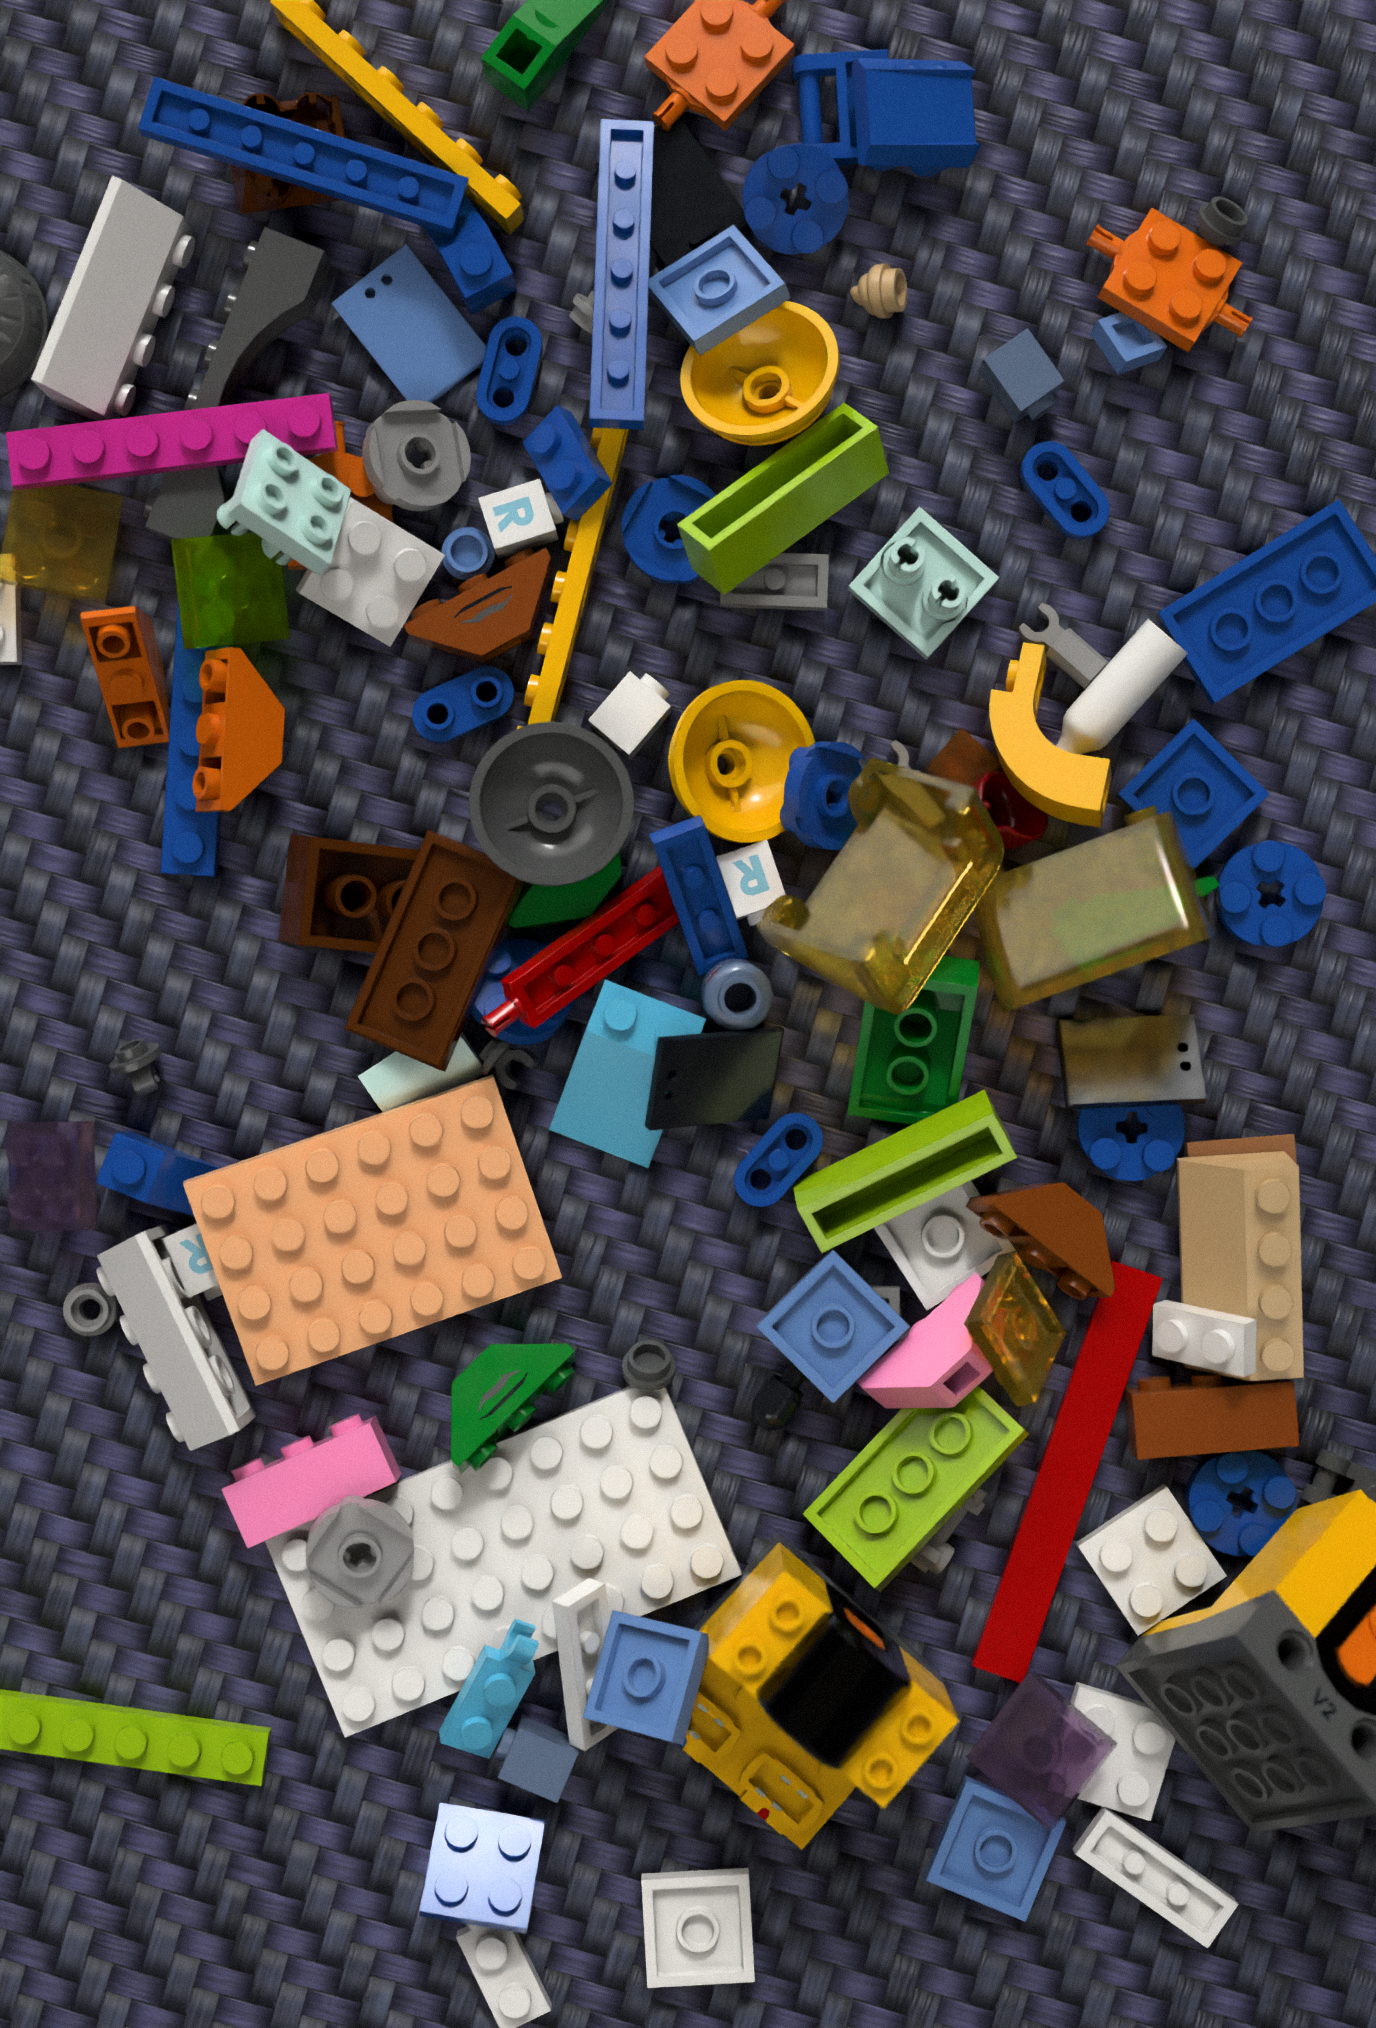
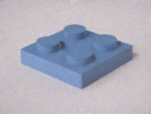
M734 225L649 278L648 292L651 298L700 356L790 299L785 282Z
M833 1249L756 1324V1327L832 1403L910 1327Z
M613 1610L583 1718L684 1745L709 1652L708 1634Z
M965 1775L924 1873L925 1879L930 1883L1026 1922L1066 1825V1820L1064 1816Z

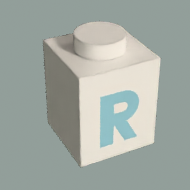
M540 479L478 498L498 559L527 548H534L559 540L555 525L564 522V518L551 492L544 493Z
M629 671L588 719L589 726L627 759L631 760L670 715L671 705L665 701L670 693L647 673L639 679Z
M767 840L716 857L736 920L747 917L749 925L753 926L780 916L777 907L786 904L788 900Z
M197 1223L162 1239L189 1298L201 1292L204 1293L207 1301L222 1295Z

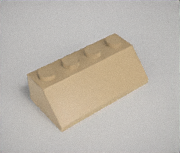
M1285 1151L1177 1158L1181 1303L1257 1319L1255 1373L1241 1377L1183 1363L1184 1367L1247 1381L1304 1378L1299 1166Z

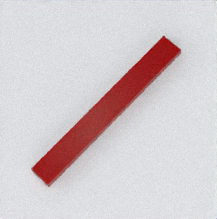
M1113 1260L1110 1261L1115 1290L1110 1298L1096 1297L970 1662L975 1668L1021 1684L1025 1680L1151 1315L1153 1304L1163 1280L1159 1276Z

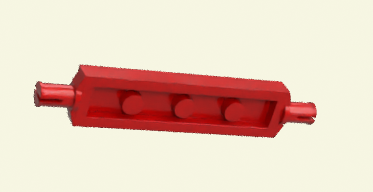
M657 866L500 980L506 1001L481 1018L482 1024L486 1025L485 1029L492 1036L496 1037L516 1020H520L525 1026L535 1029L679 923L660 866Z

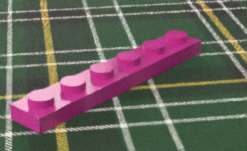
M329 393L6 432L12 486L16 490L244 463L250 441L262 429L292 447L294 451L302 456L338 452L332 397Z

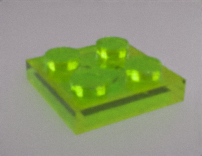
M245 533L240 536L231 534L171 540L184 649L290 639L282 565L275 563L280 552L272 559H269L261 546L263 538L255 533Z

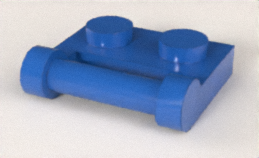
M888 49L803 54L791 60L792 77L798 80L802 143L813 145L825 151L836 161L837 165L858 164L852 64L855 58L888 59ZM823 76L835 77L839 143H823L819 78Z

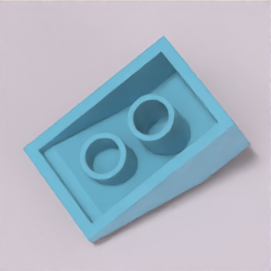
M605 980L549 1130L648 1168L663 1129L649 1131L645 1127L658 1037L701 1034L706 1018Z

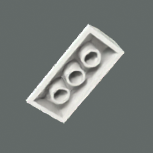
M115 176L111 177L31 378L56 405L96 421L118 419L120 415L126 416L129 413L136 395V387L132 384L139 367L147 366L153 355L156 338L152 334L159 316L165 318L168 315L175 297V287L172 286L179 267L185 268L188 265L195 246V238L191 237L193 231L184 216Z
M166 1224L143 1231L97 1255L101 1264L97 1268V1275L109 1297L116 1295L124 1312V1315L120 1316V1323L127 1339L132 1345L139 1343L148 1362L143 1365V1371L149 1386L156 1394L162 1392L171 1410L166 1413V1419L173 1436L178 1442L185 1440L189 1450L192 1451L241 1430L257 1415L200 1295L188 1297L162 1240L170 1235Z

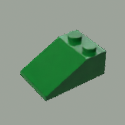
M873 945L847 1115L913 1125L958 1103L978 990L979 961Z

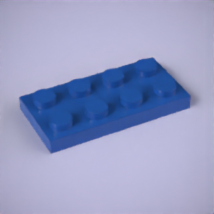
M1338 499L1162 609L1155 617L1164 632L1188 653L1184 657L1183 662L1210 705H1213L1376 602V556L1342 502Z

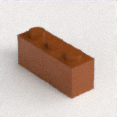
M1201 1372L1191 1374V1383L1170 1384V1377L1153 1376L1137 1379L1138 1387L1125 1388L1124 1390L1129 1452L1137 1460L1300 1446L1294 1381L1291 1379L1258 1381L1242 1379L1224 1380L1223 1375Z

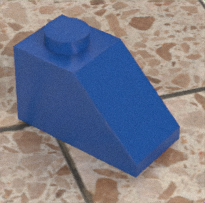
M465 196L453 236L422 226L470 315L517 291L514 275L487 224L467 196Z
M129 1130L120 1131L114 1134L95 1183L142 1202L194 1216L183 1182L222 1167Z

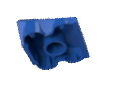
M855 58L852 64L858 164L871 166L874 170L889 171L896 166H908L917 176L932 177L949 167L969 168L981 144L976 142L972 91V76L976 69L963 61Z

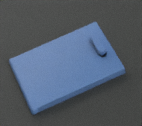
M406 244L331 303L332 307L406 401L421 400L434 403L483 364L487 347Z

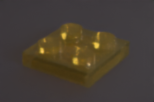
M68 484L16 490L13 487L0 556V583L105 604L124 496Z
M1016 1251L997 1256L964 1325L968 1329L971 1340L978 1345L992 1367L997 1381L1004 1386L1017 1407L1035 1403L1066 1331Z

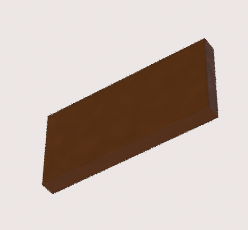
M427 830L344 1030L445 1072L525 882L501 870L489 859L485 852Z

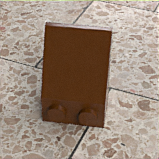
M290 834L278 941L303 946L376 953L419 850Z

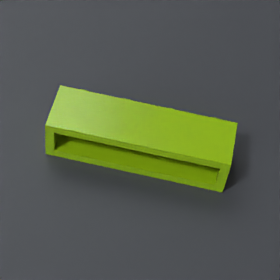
M843 403L680 521L677 526L692 570L725 595L888 475L889 470L878 426L846 403Z
M984 1089L795 1182L793 1190L796 1206L819 1250L823 1253L1016 1159L1017 1156L1008 1133Z

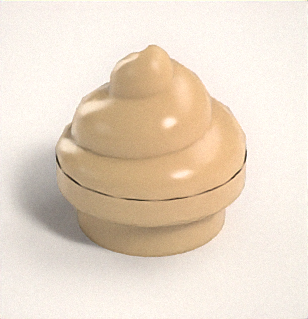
M888 263L875 264L868 273L860 278L858 285L851 288L850 295L869 314L880 319L891 318L894 312H903L906 307L907 283L905 274L901 268H891Z

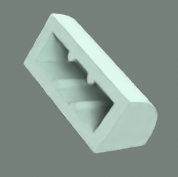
M462 1032L445 1072L401 1053L394 1052L359 1075L358 1078L381 1111L385 1112L472 1082L482 1075L480 1070L483 1063Z

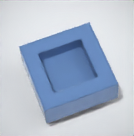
M1122 312L1097 320L1090 332L1117 375L1160 360L1167 349L1160 335Z

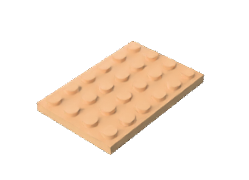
M493 1074L183 1182L255 1386L562 1278Z

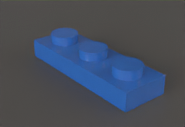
M698 815L650 833L649 837L698 975L706 974L721 961L732 958H748L749 956L713 847L701 816Z

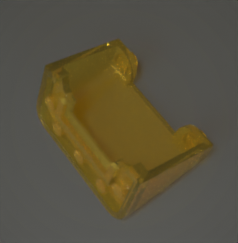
M871 757L849 788L848 801L852 815L858 825L805 903L800 898L792 895L778 897L766 908L756 928L765 941L778 951L874 1007L892 1014H900L906 1011L913 1003L996 876L1004 856V843L975 788Z
M1156 805L1124 816L1128 826L1007 872L1002 862L973 873L976 884L966 888L995 992L1003 1012L1208 939L1217 933L1172 811L1159 814Z

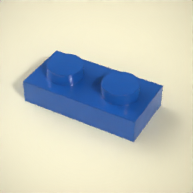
M559 405L522 442L562 514L575 521H578L613 484L573 414Z

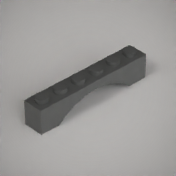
M266 227L263 229L259 242L251 241L243 259L242 269L246 272L239 291L232 290L226 300L223 320L227 322L219 341L213 339L206 350L203 360V369L207 371L200 390L193 389L190 392L184 410L232 405L233 398L247 370L263 350L289 327L312 315L331 268L325 250ZM224 465L166 472L160 489L154 488L147 498L143 513L144 518L148 519L145 527L155 537L201 555L216 556L226 529L218 522L217 510L222 504L230 500L226 487Z

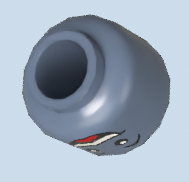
M732 958L717 963L707 972L702 981L700 996L703 1008L716 1024L726 1030L737 1031L754 1028L765 1020L772 1008L773 991L770 980L759 967L747 960Z

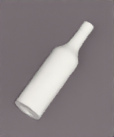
M1147 619L1066 711L1063 717L1061 736L1056 747L1079 755L1105 747L1188 653L1152 621Z

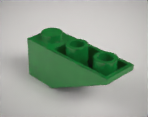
M527 0L511 16L481 57L486 82L529 112L610 0Z

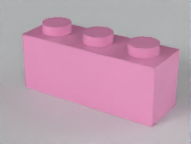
M359 1413L352 1415L329 1427L332 1436L314 1444L310 1435L282 1447L280 1450L283 1457L264 1465L261 1457L231 1470L234 1479L229 1481L221 1490L247 1549L319 1517L325 1510L338 1504L344 1497L349 1495L364 1497L397 1482L402 1473L376 1416L362 1422Z

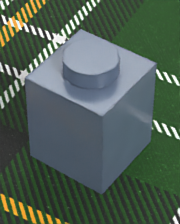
M1028 328L985 357L978 371L1014 424L1026 415H1029L1031 420L1034 421L1057 405L1059 401L1055 395L1058 394L1065 381Z
M522 1715L516 1730L506 1727L496 1749L494 1758L502 1761L498 1778L558 1804L579 1754V1749L569 1745L568 1734Z

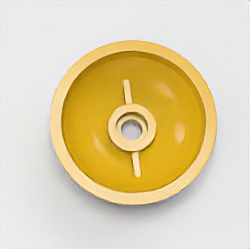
M785 301L701 356L690 345L681 367L680 384L682 395L694 418L705 428L734 443L750 446L778 443L801 433L826 408L838 378L840 368L839 348L833 331L820 315L806 306Z
M734 680L715 685L697 696L685 709L677 723L671 739L668 756L669 775L673 790L691 818L698 815L701 816L707 832L736 843H752L771 839L786 831L781 825L780 810L784 804V787L790 769V756L796 748L808 747L814 744L813 733L806 718L796 704L781 691L770 685L753 680ZM719 756L723 757L727 764L723 775L720 773L717 765Z

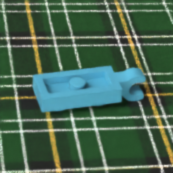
M515 1619L500 1649L484 1645L439 1729L440 1743L487 1759L491 1757L535 1675L534 1662L531 1660L539 1644L538 1641L530 1639L536 1629L535 1625Z

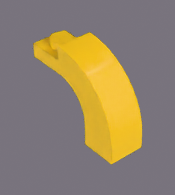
M1023 642L1019 661L1011 660L1009 663L1006 691L991 689L989 716L999 762L1016 790L1041 811L1067 822L1102 828L1112 779L1110 759L1064 751L1052 744L1042 734L1036 723L1047 668L1045 646Z

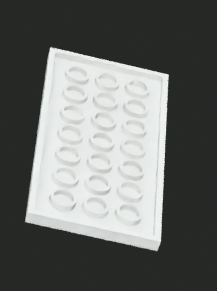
M629 1386L495 1441L494 1444L498 1447V1450L477 1471L469 1466L460 1474L454 1468L451 1460L364 1496V1499L378 1500L398 1511L414 1534V1567L410 1579L399 1594L382 1604L376 1601L371 1604H361V1608H345L328 1601L314 1588L306 1565V1541L309 1531L317 1518L265 1541L345 1738L460 1691L484 1645L500 1649L515 1619L535 1625L536 1629L530 1639L538 1641L539 1645L531 1661L558 1651L552 1601L588 1578L605 1583L610 1620L613 1610L640 1617L742 1575L741 1568L667 1387L656 1391H643ZM366 1543L351 1544L348 1547L351 1551L349 1559L351 1563L357 1564L362 1558L371 1561L375 1557L370 1553V1545Z

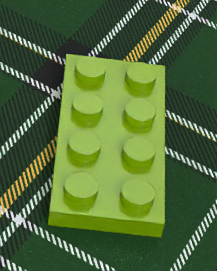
M979 1385L954 1408H902L805 1510L803 1515L874 1589L881 1592L1023 1442L1029 1433Z

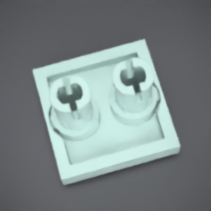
M262 429L250 441L234 495L219 507L217 519L224 529H227L237 521L231 530V533L234 535H243L249 529L263 538L261 546L269 559H272L278 552L282 551L277 556L275 563L286 565L293 558L319 575L331 564L351 489L294 451L292 447Z
M919 506L851 582L847 590L927 660L998 581L999 577Z

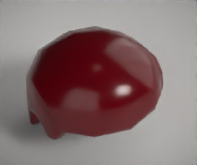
M999 770L986 772L978 776L965 797V813L972 830L980 841L992 849L1001 851L1026 846L1040 839L1049 826L1048 814L1027 801L1011 784L1006 774Z

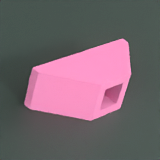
M975 1272L965 1282L957 1285L950 1292L948 1298L925 1319L915 1323L909 1333L889 1352L879 1357L856 1382L885 1409L954 1408L994 1371L1004 1300Z

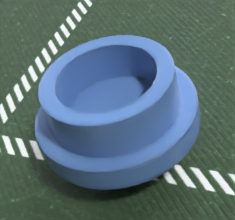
M463 527L453 531L445 539L441 552L445 555L442 561L446 570L453 577L462 581H467L482 573L487 574L495 561V550L491 539L477 528Z

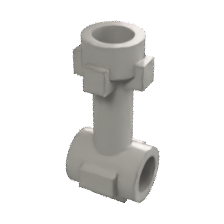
M979 1487L910 1562L925 1573L928 1569L936 1575L941 1573L955 1551L946 1541L968 1511L977 1516L985 1506L982 1500L987 1495V1492Z

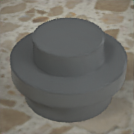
M1213 197L1209 203L1201 205L1195 214L1196 221L1200 226L1199 232L1201 236L1215 246L1238 245L1245 236L1244 227L1248 223V217L1240 206L1227 198Z
M643 1340L637 1342L630 1348L622 1361L624 1379L629 1385L639 1390H660L669 1385L675 1376L676 1364L674 1357L668 1348L658 1341Z

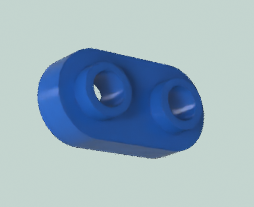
M507 317L493 327L477 385L476 399L482 415L489 422L499 426L513 425L525 417L531 404L541 363L543 342L540 331L532 321L524 317ZM515 340L524 342L527 347L522 355L513 356L507 352L508 345ZM501 392H509L514 396V401L510 406L502 408L494 403L495 397Z
M1053 441L1038 443L1027 452L1020 467L1022 484L1058 530L1066 537L1074 540H1085L1095 536L1108 520L1109 502L1106 495L1074 455L1064 445ZM1042 464L1052 466L1056 473L1055 478L1050 481L1041 479L1037 473V467ZM1075 505L1085 507L1089 513L1088 520L1085 522L1074 520L1071 516V508Z
M491 666L479 667L423 693L414 704L412 720L416 730L427 741L435 744L450 743L504 718L514 705L515 689L508 675L502 670ZM484 684H492L497 688V695L490 702H483L478 699V690ZM436 706H444L448 709V718L442 724L430 722V711Z
M789 1113L780 1117L769 1128L735 1169L734 1186L743 1201L755 1207H766L776 1203L817 1158L822 1149L823 1134L817 1122L802 1113ZM792 1129H800L805 1134L806 1141L800 1149H791L786 1145V1134ZM757 1169H764L770 1174V1183L764 1189H756L750 1183V1176Z

